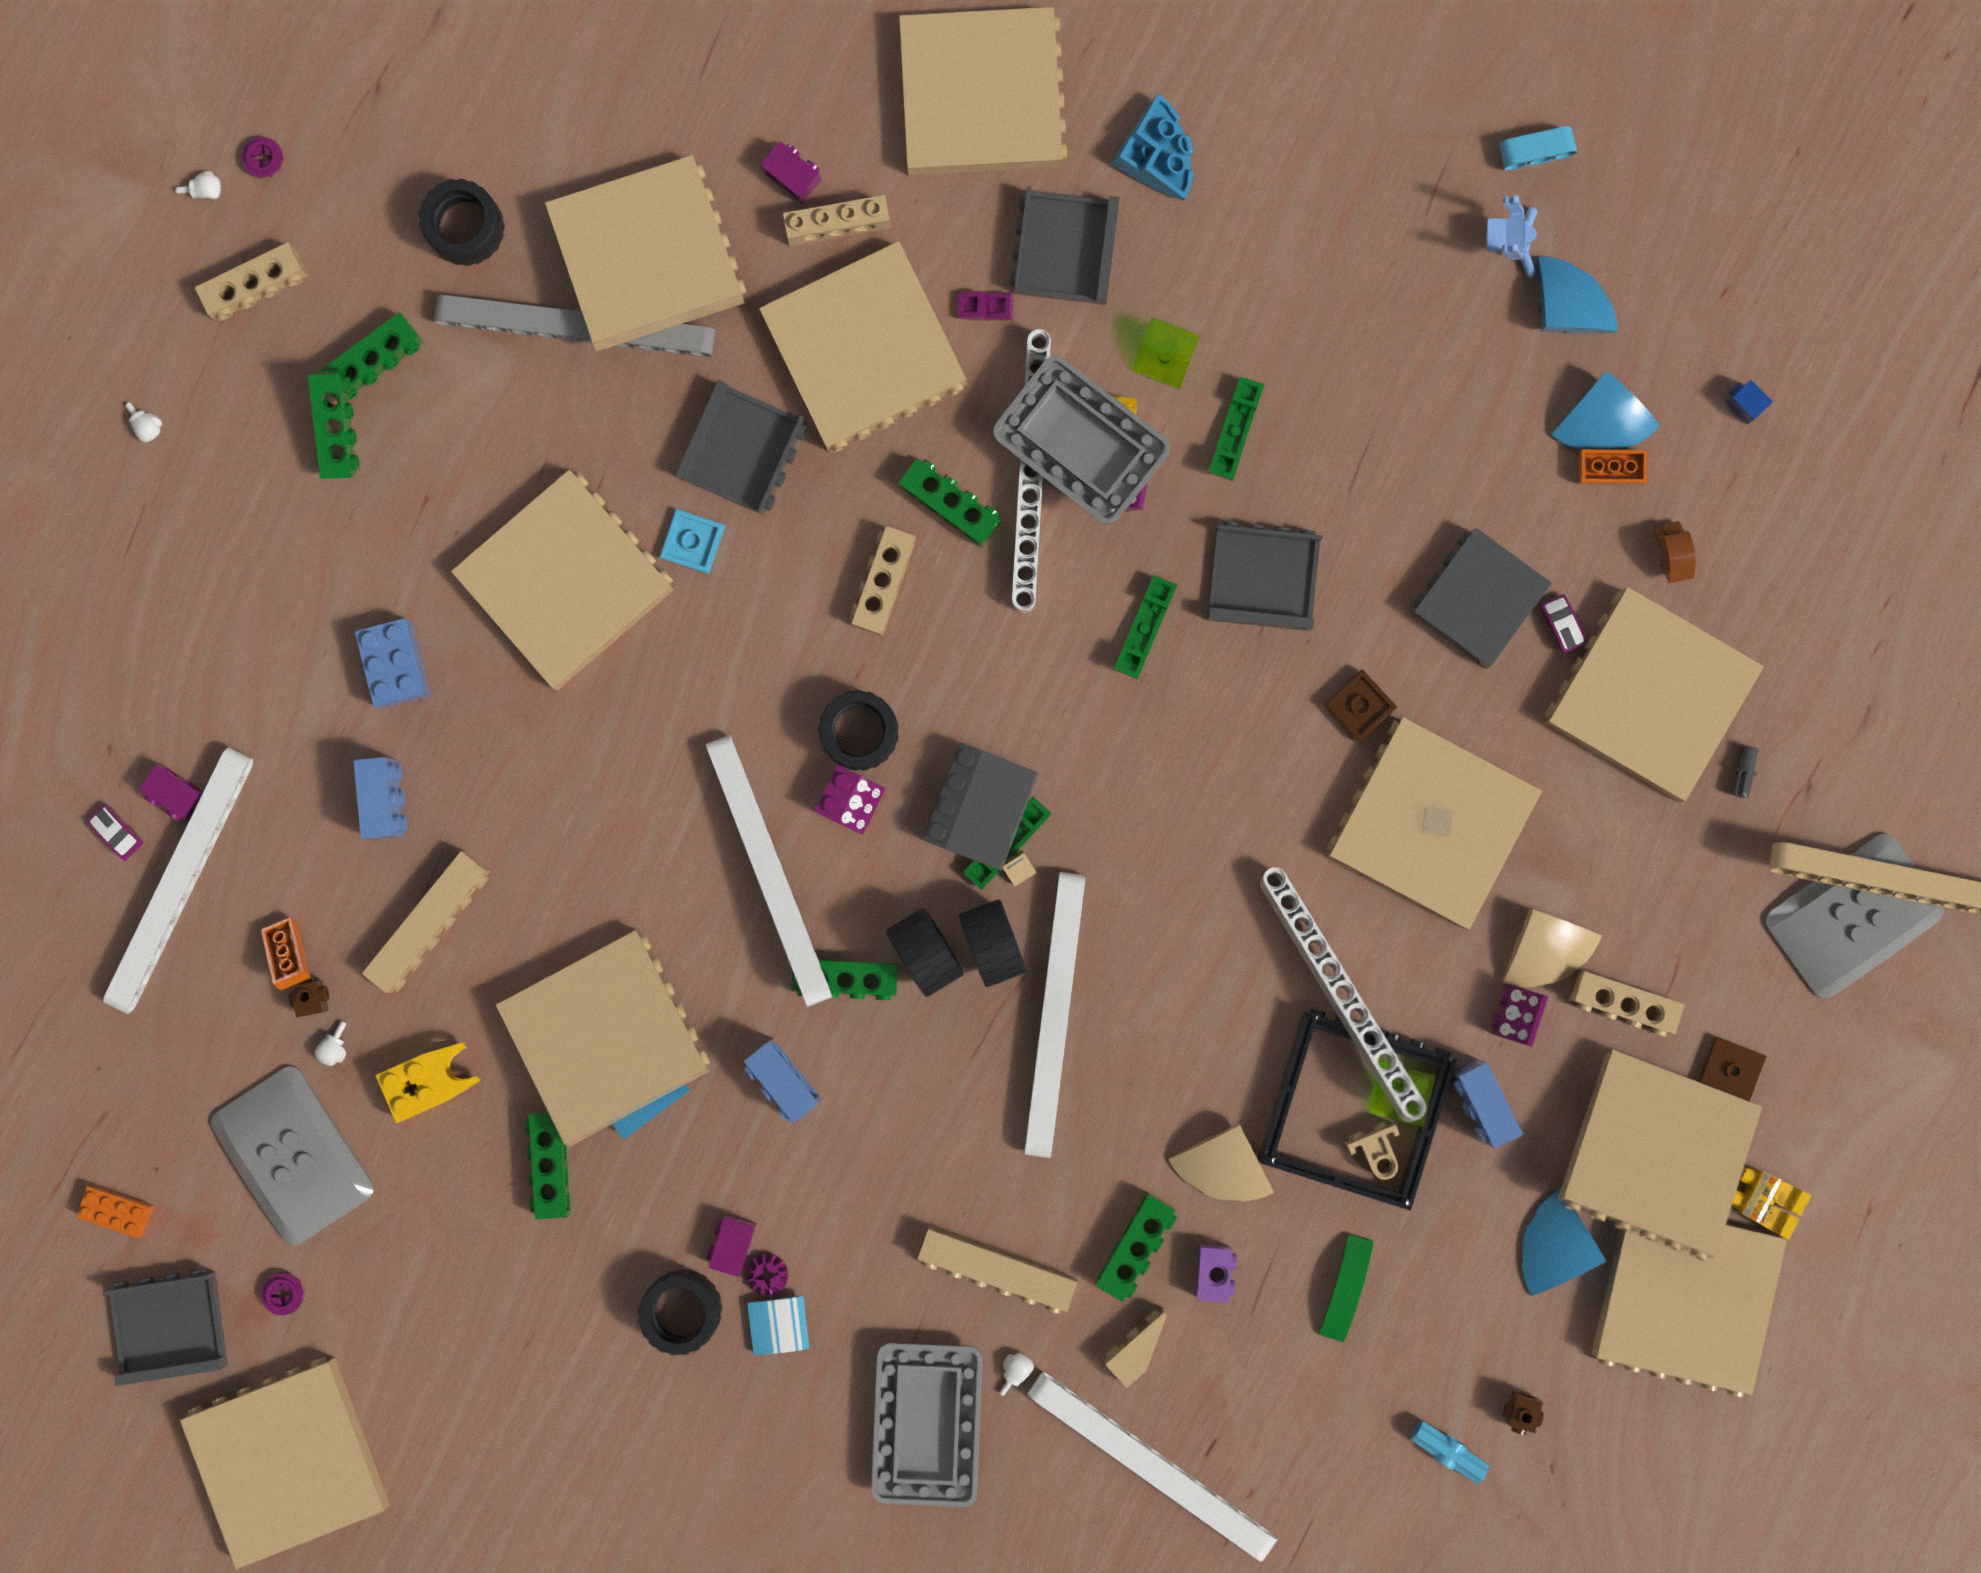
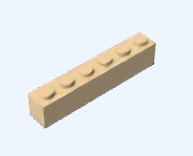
M461 851L362 974L385 993L398 992L407 980L404 977L410 970L414 972L422 963L423 959L421 956L425 951H431L440 940L437 937L442 930L447 931L456 921L454 916L459 909L463 911L470 904L472 893L476 889L480 890L489 880L487 875L490 870L467 851Z
M930 1226L918 1256V1260L922 1261L921 1265L936 1270L938 1266L946 1269V1274L959 1279H961L962 1275L972 1279L971 1283L986 1287L988 1284L997 1287L996 1292L1006 1296H1011V1293L1021 1296L1020 1300L1032 1305H1035L1036 1302L1045 1304V1309L1060 1314L1061 1310L1068 1311L1077 1285V1278Z

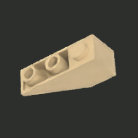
M1164 1308L1160 1311L1157 1309L1153 1310L1145 1318L1146 1323L1141 1328L1134 1327L1125 1336L1127 1340L1122 1345H1114L1105 1354L1107 1356L1105 1365L1126 1389L1145 1373L1167 1317Z

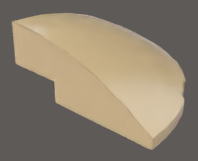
M1529 909L1521 934L1517 936L1502 983L1517 987H1537L1561 981L1572 975L1574 971L1588 961L1598 946L1602 935L1534 909Z
M1239 1124L1217 1135H1212L1168 1159L1174 1170L1186 1183L1200 1190L1205 1195L1224 1201H1250L1274 1193Z

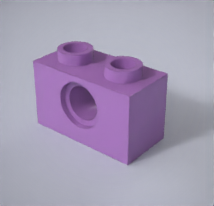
M1199 1244L1195 1292L1197 1301L1229 1303V1296H1234L1235 1281L1230 1279L1231 1269H1236L1237 1255L1232 1253L1233 1250L1230 1246ZM1215 1267L1223 1269V1276L1218 1280H1213L1209 1277L1210 1271Z

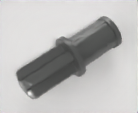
M1742 746L1739 766L1735 768L1737 778L1733 794L1737 798L1747 799L1749 797L1753 776L1757 774L1754 770L1759 749L1752 746Z

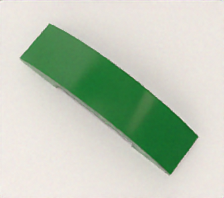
M1240 376L1210 465L1209 474L1231 481L1234 480L1265 384Z
M1153 575L1114 667L1115 671L1138 680L1177 584Z
M1034 796L1027 803L1006 859L1016 854L1052 814ZM974 860L963 874L983 890L1000 870Z
M1348 1233L1341 1255V1265L1318 1335L1344 1343L1360 1300L1374 1241Z

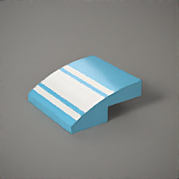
M803 1296L779 1297L772 1300H757L747 1303L754 1355L785 1353L810 1348Z

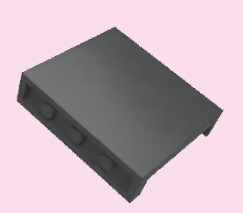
M1027 186L1026 194H1021L1019 210H1024L1023 220L1018 219L1016 235H1021L1020 245H1015L1013 260L1018 261L1017 270L1011 271L1010 286H1015L1014 294L1106 305L1120 197L1109 196V200L1035 192L1031 191V186Z
M718 380L676 475L681 480L764 515L766 510L770 511L774 505L776 497L773 494L776 487H781L785 480L786 473H784V469L787 463L791 464L795 458L797 450L794 447L797 440H802L806 433L805 419L802 416L796 417L732 389L727 383Z
M1223 522V525H1218L1216 529L1207 621L1311 631L1314 625L1313 608L1319 547L1322 535H1316L1314 530H1301L1300 533L1290 532V528L1275 527V531L1264 530L1265 526L1250 524L1249 528L1238 527L1239 523Z
M1475 528L1470 533L1468 531L1464 532L1457 542L1460 547L1454 554L1451 551L1442 562L1445 568L1440 574L1435 572L1426 584L1430 587L1426 594L1420 593L1411 606L1415 609L1411 615H1417L1478 659V664L1487 669L1498 658L1552 582Z
M205 1269L190 1271V1276L180 1277V1273L164 1275V1280L154 1281V1277L138 1279V1284L128 1285V1281L112 1283V1288L103 1291V1295L110 1296L120 1373L114 1375L116 1386L217 1371L228 1365L215 1272L206 1273Z

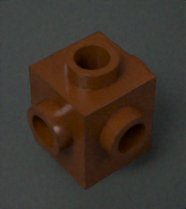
M311 977L298 983L296 986L290 987L291 992L288 998L290 1006L295 1009L296 1018L329 1011L327 1000L330 998L329 990L323 984V980L314 982V978Z
M1512 1390L1510 1401L1506 1402L1503 1408V1417L1505 1422L1511 1427V1431L1526 1435L1527 1431L1536 1433L1537 1427H1540L1543 1422L1544 1413L1541 1411L1543 1402L1538 1397Z

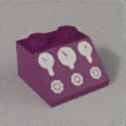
M837 764L815 812L863 835L886 788Z
M1507 985V988H1503L1499 996L1498 1003L1501 1004L1499 1013H1495L1491 1021L1490 1028L1493 1029L1492 1034L1532 1047L1548 996L1513 985Z

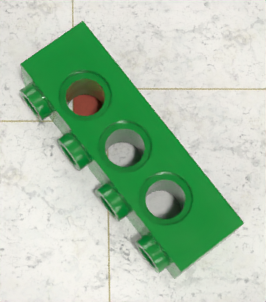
M399 312L320 371L345 370L347 375L350 370L356 369L355 378L350 380L351 391L348 393L350 401L357 396V391L362 387L374 384L379 379L378 376L385 370L390 371L397 367L400 359L406 355L410 356L420 349L419 345L424 343V341L408 319ZM392 339H398L397 347L389 350L388 343ZM372 354H377L376 362L372 365H367L368 357Z
M345 370L314 371L308 375L320 479L351 478L357 474V470L360 468V461L354 451L357 435L351 425V419L354 417L353 404L349 403L348 393L351 391L350 378L346 377ZM328 392L336 395L337 405H333L328 401ZM331 418L339 421V431L331 427ZM334 444L342 447L343 456H338L334 453Z
M916 458L899 481V487L982 548L1000 525L999 513L989 505H986L984 508L977 503L978 497L968 490L962 492L956 487L958 483L950 476L945 474L942 477L935 472L936 466L928 460L924 459L922 462ZM928 480H934L938 484L936 490L932 492L924 490L923 485ZM949 495H954L959 501L956 506L948 507L944 504V499ZM970 510L978 512L979 519L973 523L968 522L964 518L965 514Z
M818 960L826 976V981L832 994L831 998H839V993L850 994V999H865V994L876 995L875 1000H891V996L897 995L899 964ZM792 969L791 991H798L797 996H803ZM842 972H847L852 977V984L849 987H843L838 982V977ZM871 973L877 976V987L868 988L865 985L864 978L867 974Z
M548 1111L532 1112L529 1114V1118L525 1120L526 1134H530V1145H527V1159L532 1163V1171L528 1173L529 1186L533 1187L534 1196L530 1198V1211L535 1213V1220L566 1218L571 1215L567 1145L564 1144ZM543 1131L551 1135L552 1141L550 1145H544L540 1141V1134ZM543 1158H549L553 1162L552 1171H546L542 1168L541 1162ZM545 1184L553 1186L555 1190L553 1197H547L543 1193Z
M1147 1192L1097 1277L1095 1286L1121 1302L1126 1297L1131 1298L1137 1288V1284L1134 1282L1139 1274L1143 1276L1151 1263L1148 1261V1258L1152 1251L1158 1252L1164 1241L1161 1238L1166 1228L1170 1230L1177 1219V1216L1174 1215L1176 1212L1175 1208ZM1148 1219H1155L1158 1222L1156 1230L1148 1232L1143 1228L1144 1222ZM1134 1242H1142L1145 1245V1249L1141 1254H1133L1130 1251V1247ZM1123 1264L1129 1265L1132 1268L1130 1275L1127 1277L1119 1276L1117 1274L1119 1266Z

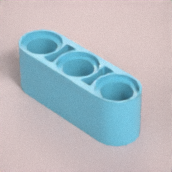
M1571 126L1510 138L1498 144L1504 170H1514L1559 160L1577 153Z

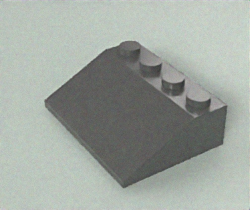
M960 743L923 841L1002 871L1039 773Z

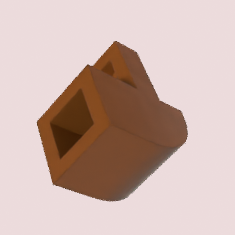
M1680 521L1654 526L1653 534L1662 551L1660 566L1668 583L1694 578L1696 557L1690 532L1684 531Z

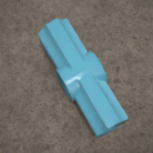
M1423 1420L1412 1431L1410 1439L1433 1454V1457L1447 1468L1457 1470L1476 1484L1483 1481L1487 1475L1490 1465L1468 1451L1465 1445L1449 1434L1444 1435Z

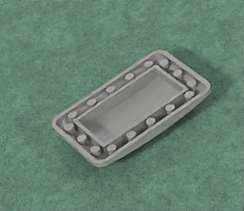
M1060 356L1048 357L997 421L993 431L999 443L1104 524L1115 523L1170 453L1169 441L1162 434Z
M1879 834L1849 854L1850 856L1917 869L1897 840L1889 834ZM1811 881L1770 910L1765 917V926L1810 990L1819 998H1830L1867 974L1936 924L1942 918L1944 908Z
M288 1066L281 1069L213 1115L211 1125L216 1136L253 1196L281 1237L288 1244L298 1245L303 1243L373 1195V1181L299 1068Z
M886 1343L879 1349L876 1370L872 1495L879 1503L967 1507L975 1502L978 1489L983 1364L982 1354L977 1348L958 1345Z

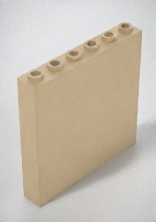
M1054 7L899 15L908 175L1062 167L1063 158H1067V143L1061 142V133H1066L1065 117H1060V108H1064V92H1059L1058 83L1063 82L1062 66L1057 67V57H1061V41H1056L1055 32H1060V17L1054 16Z
M693 155L545 202L596 352L744 304L742 294L746 293L743 280L742 278H736L734 272L738 270L734 255L729 256L726 248L730 247L726 232L720 233L718 225L722 224L719 212L717 208L712 210L710 204L711 201H714L709 186L704 187L702 179L706 178L702 164H696Z
M899 241L759 308L828 452L831 450L837 452L848 446L847 442L851 440H863L871 435L870 431L878 427L881 430L892 426L895 423L894 420L901 416L909 418L918 412L917 409L924 405H927V407L934 406L941 401V397L950 394V396L957 395L967 385V379Z
M570 469L451 571L552 689L557 691L674 590L670 585L673 580L666 571L662 569L659 572L653 564L656 560L647 550L643 553L636 546L639 540L630 530L626 533L619 526L623 523L613 511L608 514L602 507L606 502L596 491L591 494L586 488L589 484L579 472L575 475Z
M1627 587L1621 590V592L1616 591L1610 601V604L1613 605L1608 614L1604 613L1597 623L1599 630L1595 636L1591 635L1588 638V643L1584 645L1586 652L1582 659L1578 657L1572 665L1570 671L1574 673L1569 681L1564 680L1557 692L1560 694L1557 702H1552L1544 714L1547 716L1544 724L1675 801L1685 802L1764 666Z
M1402 717L1398 722L1394 720L1387 731L1390 737L1386 745L1381 743L1375 754L1378 760L1374 767L1369 766L1362 780L1366 781L1362 790L1357 789L1350 802L1354 805L1350 813L1345 812L1338 824L1342 828L1337 837L1333 835L1328 842L1326 849L1329 852L1327 856L1465 930H1470L1542 790Z
M636 930L496 1004L564 1144L567 1146L580 1142L710 1071L707 1064L711 1063L706 1051L704 1049L699 1050L695 1042L699 1040L693 1026H687L684 1020L687 1014L681 1003L676 1004L672 997L675 994L672 984L669 980L664 981L660 973L664 969L657 957L652 958L649 949L652 948L649 939L645 934L641 936Z
M1610 1050L1605 1053L1557 1200L1564 1202V1207L1569 1210L1579 1212L1582 1209L1589 1212V1217L1604 1222L1605 1219L1613 1221L1615 1222L1614 1226L1621 1230L1630 1231L1631 1228L1639 1231V1236L1644 1239L1655 1241L1657 1238L1665 1242L1664 1246L1670 1249L1680 1251L1682 1248L1690 1251L1689 1255L1693 1258L1705 1261L1706 1258L1716 1257L1762 1106L1616 1050Z
M1726 1224L1716 1257L1706 1258L1703 1261L1691 1257L1688 1250L1682 1248L1680 1251L1670 1249L1664 1246V1241L1657 1238L1655 1241L1644 1239L1639 1236V1231L1631 1228L1630 1231L1619 1229L1591 1354L1599 1359V1363L1614 1366V1363L1624 1365V1369L1640 1373V1369L1649 1370L1650 1375L1665 1379L1666 1375L1676 1377L1675 1381L1691 1385L1692 1381L1702 1383L1701 1387L1708 1390L1717 1391V1388L1720 1387L1727 1389L1728 1394L1743 1397L1744 1393L1753 1395L1787 1239L1773 1234Z
M325 1356L310 1362L311 1367L302 1370L301 1366L285 1372L286 1377L277 1380L276 1376L261 1381L262 1386L253 1389L252 1385L236 1391L237 1396L228 1399V1396L225 1395L213 1400V1405L205 1409L203 1405L196 1406L188 1410V1415L180 1420L235 1569L381 1513L390 1506L335 1358L326 1361Z

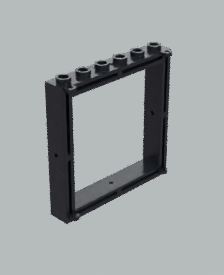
M1313 1008L1310 1009V1013L1303 1011L1259 1152V1163L1411 1211L1457 1059L1450 1057V1051L1436 1047L1435 1052L1425 1049V1043L1411 1039L1410 1044L1400 1041L1401 1036L1390 1032L1385 1033V1038L1394 1053L1437 1066L1425 1103L1426 1111L1421 1117L1400 1189L1397 1192L1276 1154L1314 1028L1352 1039L1338 1016L1335 1017V1020L1325 1018L1326 1012ZM1365 1033L1363 1037L1364 1042L1374 1046V1036L1370 1033Z

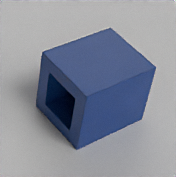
M1750 380L1744 385L1739 382L1729 392L1731 397L1725 403L1746 424H1749L1773 401Z

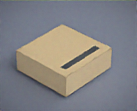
M1023 850L1006 859L1003 866L1014 887L1036 874L1035 869Z

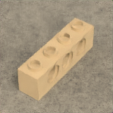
M885 195L783 213L790 246L891 228Z
M287 242L196 286L195 289L207 314L215 321H222L230 318L233 312L241 308L248 309L253 307L256 301L264 297L270 298L277 295L279 290L286 286L293 287L303 281L302 279L307 277L308 274L295 248ZM275 268H281L280 274L272 278V271ZM257 279V285L252 289H248L249 282ZM234 290L233 297L230 300H225L226 293Z
M888 526L885 527L884 532L879 531L875 546H878L876 556L871 555L866 570L870 571L867 581L862 580L858 590V594L861 595L859 604L853 605L849 619L853 620V627L883 636L916 543V536ZM894 550L897 552V559L891 563L886 562L883 559L886 551ZM880 574L889 577V582L884 587L875 585V578ZM878 599L880 601L878 610L872 612L866 609L868 600Z
M1578 971L1569 999L1577 1003L1575 1008L1591 1012L1592 1008L1602 1011L1600 1016L1615 1021L1617 1016L1627 1019L1625 1023L1627 1025L1641 1029L1643 1024L1652 1027L1651 1033L1666 1037L1667 1033L1676 1034L1685 1004L1585 971ZM1603 989L1606 993V1000L1599 1004L1596 1001V993ZM1624 998H1629L1631 1001V1008L1627 1012L1621 1009V1002ZM1650 1006H1653L1656 1010V1016L1652 1020L1646 1017V1010Z

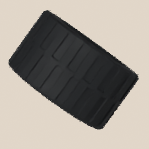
M450 179L437 184L435 188L427 193L419 210V226L426 241L443 259L456 265L471 266L472 264H479L485 259H489L498 250L504 236L503 215L492 197L482 186L480 187L477 183L466 181L465 179ZM461 202L478 204L484 212V223L480 232L473 239L465 243L454 244L444 240L440 234V223L445 212L453 205Z
M862 690L845 692L835 697L830 704L828 703L820 717L821 721L818 731L820 732V742L827 755L844 768L855 771L876 768L881 763L887 761L895 750L899 738V726L896 716L890 706L874 693L863 692ZM861 706L873 710L879 715L883 723L884 733L881 743L875 750L865 755L847 753L839 746L835 738V725L839 716L852 707Z
M1000 899L959 914L962 928L985 987L993 986L1027 972Z
M921 908L887 929V936L895 951L925 997H929L964 975L955 955L925 908Z
M692 1270L671 1271L665 1276H661L647 1290L639 1307L638 1321L644 1338L646 1337L649 1344L657 1348L658 1351L674 1356L688 1355L690 1352L699 1350L701 1346L710 1340L721 1320V1297L716 1290V1286L706 1276ZM684 1288L690 1290L700 1298L704 1305L705 1318L703 1324L695 1333L689 1336H677L668 1332L658 1320L656 1313L658 1301L665 1292L671 1289Z

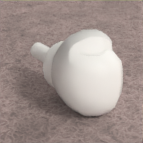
M208 171L200 173L195 179L190 180L189 186L176 187L177 194L190 193L193 198L217 199L221 191L219 178Z
M130 402L125 405L132 415L129 419L131 427L140 441L150 442L159 435L162 422L155 414L145 413V411L137 412Z
M340 1021L333 1036L327 1034L317 1046L315 1058L322 1064L333 1066L337 1062L341 1063L346 1056V1051L342 1047L344 1041L340 1040L339 1037L346 1023Z
M1019 1352L1015 1355L1009 1354L1003 1362L1005 1373L1003 1376L1007 1381L999 1393L1004 1396L1012 1384L1019 1386L1030 1375L1034 1364L1029 1357Z

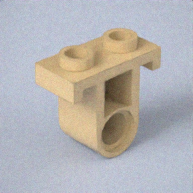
M1383 1121L1372 1126L1374 1130L1364 1134L1363 1131H1359L1348 1136L1349 1141L1344 1142L1348 1153L1351 1155L1355 1154L1354 1148L1360 1146L1372 1174L1383 1180L1391 1179L1398 1171V1163L1386 1134L1400 1135L1396 1124L1392 1122L1388 1124L1387 1121ZM1388 1159L1389 1168L1384 1172H1379L1377 1170L1379 1160Z

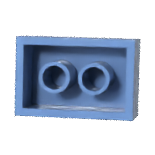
M403 618L354 631L374 707L384 709L431 696L412 621Z
M386 757L353 760L361 839L382 840L405 837V831L408 830V822L406 816H403L402 805H405V793L403 790H400V780L403 778L401 764H398V760Z
M774 1038L744 1061L747 1065L744 1068L747 1074L753 1080L758 1079L763 1085L761 1091L770 1101L774 1099L780 1106L777 1110L785 1121L791 1120L794 1124L822 1100Z
M1477 1059L1453 1071V1079L1450 1081V1085L1455 1094H1459L1462 1097L1464 1103L1461 1104V1107L1467 1118H1471L1474 1121L1476 1127L1473 1128V1131L1479 1142H1483L1484 1145L1487 1144L1495 1149L1523 1135L1488 1062Z

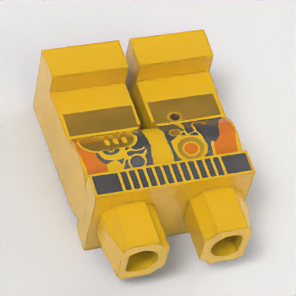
M1744 1167L1740 1181L1746 1183L1747 1186L1743 1193L1736 1190L1732 1206L1735 1207L1734 1210L1778 1236L1789 1240L1799 1219L1773 1206V1204L1775 1203L1801 1216L1812 1195L1764 1171Z

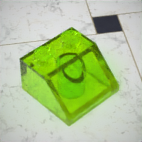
M1152 317L1132 372L1180 390L1200 335Z
M1379 1061L1381 1068L1388 1069V1063ZM1404 1067L1426 1105L1424 1115L1412 1122H1406L1398 1116L1377 1079H1375L1368 1113L1424 1127L1436 1075ZM1393 1079L1391 1083L1392 1088L1396 1092H1402V1082L1398 1079ZM1412 1102L1406 1103L1408 1114L1415 1116L1417 1113L1416 1105Z

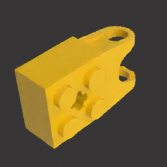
M464 1042L422 1054L375 1075L396 1123L443 1104L481 1081L479 1075L462 1079L452 1073L451 1061L461 1050L467 1048ZM410 1083L417 1085L418 1089L414 1090L415 1093L410 1091Z

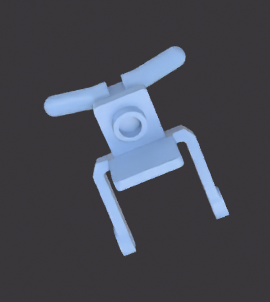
M1513 195L1512 198L1504 196L1503 205L1509 211L1510 218H1489L1487 220L1486 250L1488 252H1502V255H1506L1509 260H1520L1526 276L1533 278L1536 275V270L1531 260L1529 249L1532 241L1537 236V231L1532 226L1537 215V209L1529 207L1524 217V209L1519 201V196Z

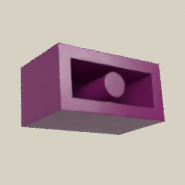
M779 141L760 164L762 172L802 204L821 182L820 169L812 161L807 160L805 162L801 159L799 151L788 143L786 146Z
M155 764L139 788V791L145 794L144 799L154 806L160 804L167 809L165 813L178 821L180 818L191 819L204 792L165 765Z
M729 1214L723 1220L719 1219L714 1232L715 1235H718L716 1245L711 1244L706 1258L710 1260L708 1268L739 1277L742 1273L757 1223Z

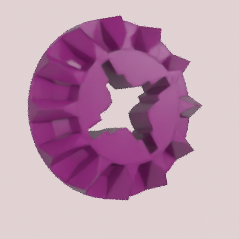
M257 137L245 145L242 152V163L251 175L262 179L263 177H273L274 173L281 171L280 166L282 161H284L282 149L274 140L267 137ZM265 150V154L272 159L265 160L262 166L261 162L255 158L261 157Z
M762 1254L754 1258L749 1264L746 1280L751 1290L760 1296H773L781 1292L788 1281V1269L784 1261L778 1256ZM764 1264L769 1272H778V1274L771 1277L770 1286H768L765 1279L757 1278L763 1274Z
M279 1273L270 1277L263 1285L261 1292L262 1301L267 1310L281 1316L289 1315L296 1311L303 1302L305 1291L300 1284L301 1280L296 1279L292 1274ZM281 1286L284 1287L285 1291L293 1292L286 1297V1301H283V1298L278 1297V1295L273 1296V1294L281 1291Z

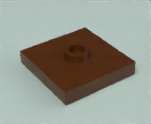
M1363 669L1323 704L1358 743L1398 708Z
M1715 1036L1698 1082L1750 1102L1767 1056Z

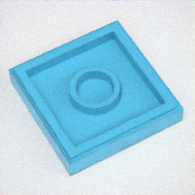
M675 509L659 558L710 574L725 525Z

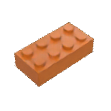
M1582 449L1578 452V484L1644 485L1647 483V450Z
M289 917L261 929L274 986L281 991L311 978L299 926L295 920Z
M90 1185L86 1188L76 1218L138 1239L144 1236L154 1205L96 1185Z

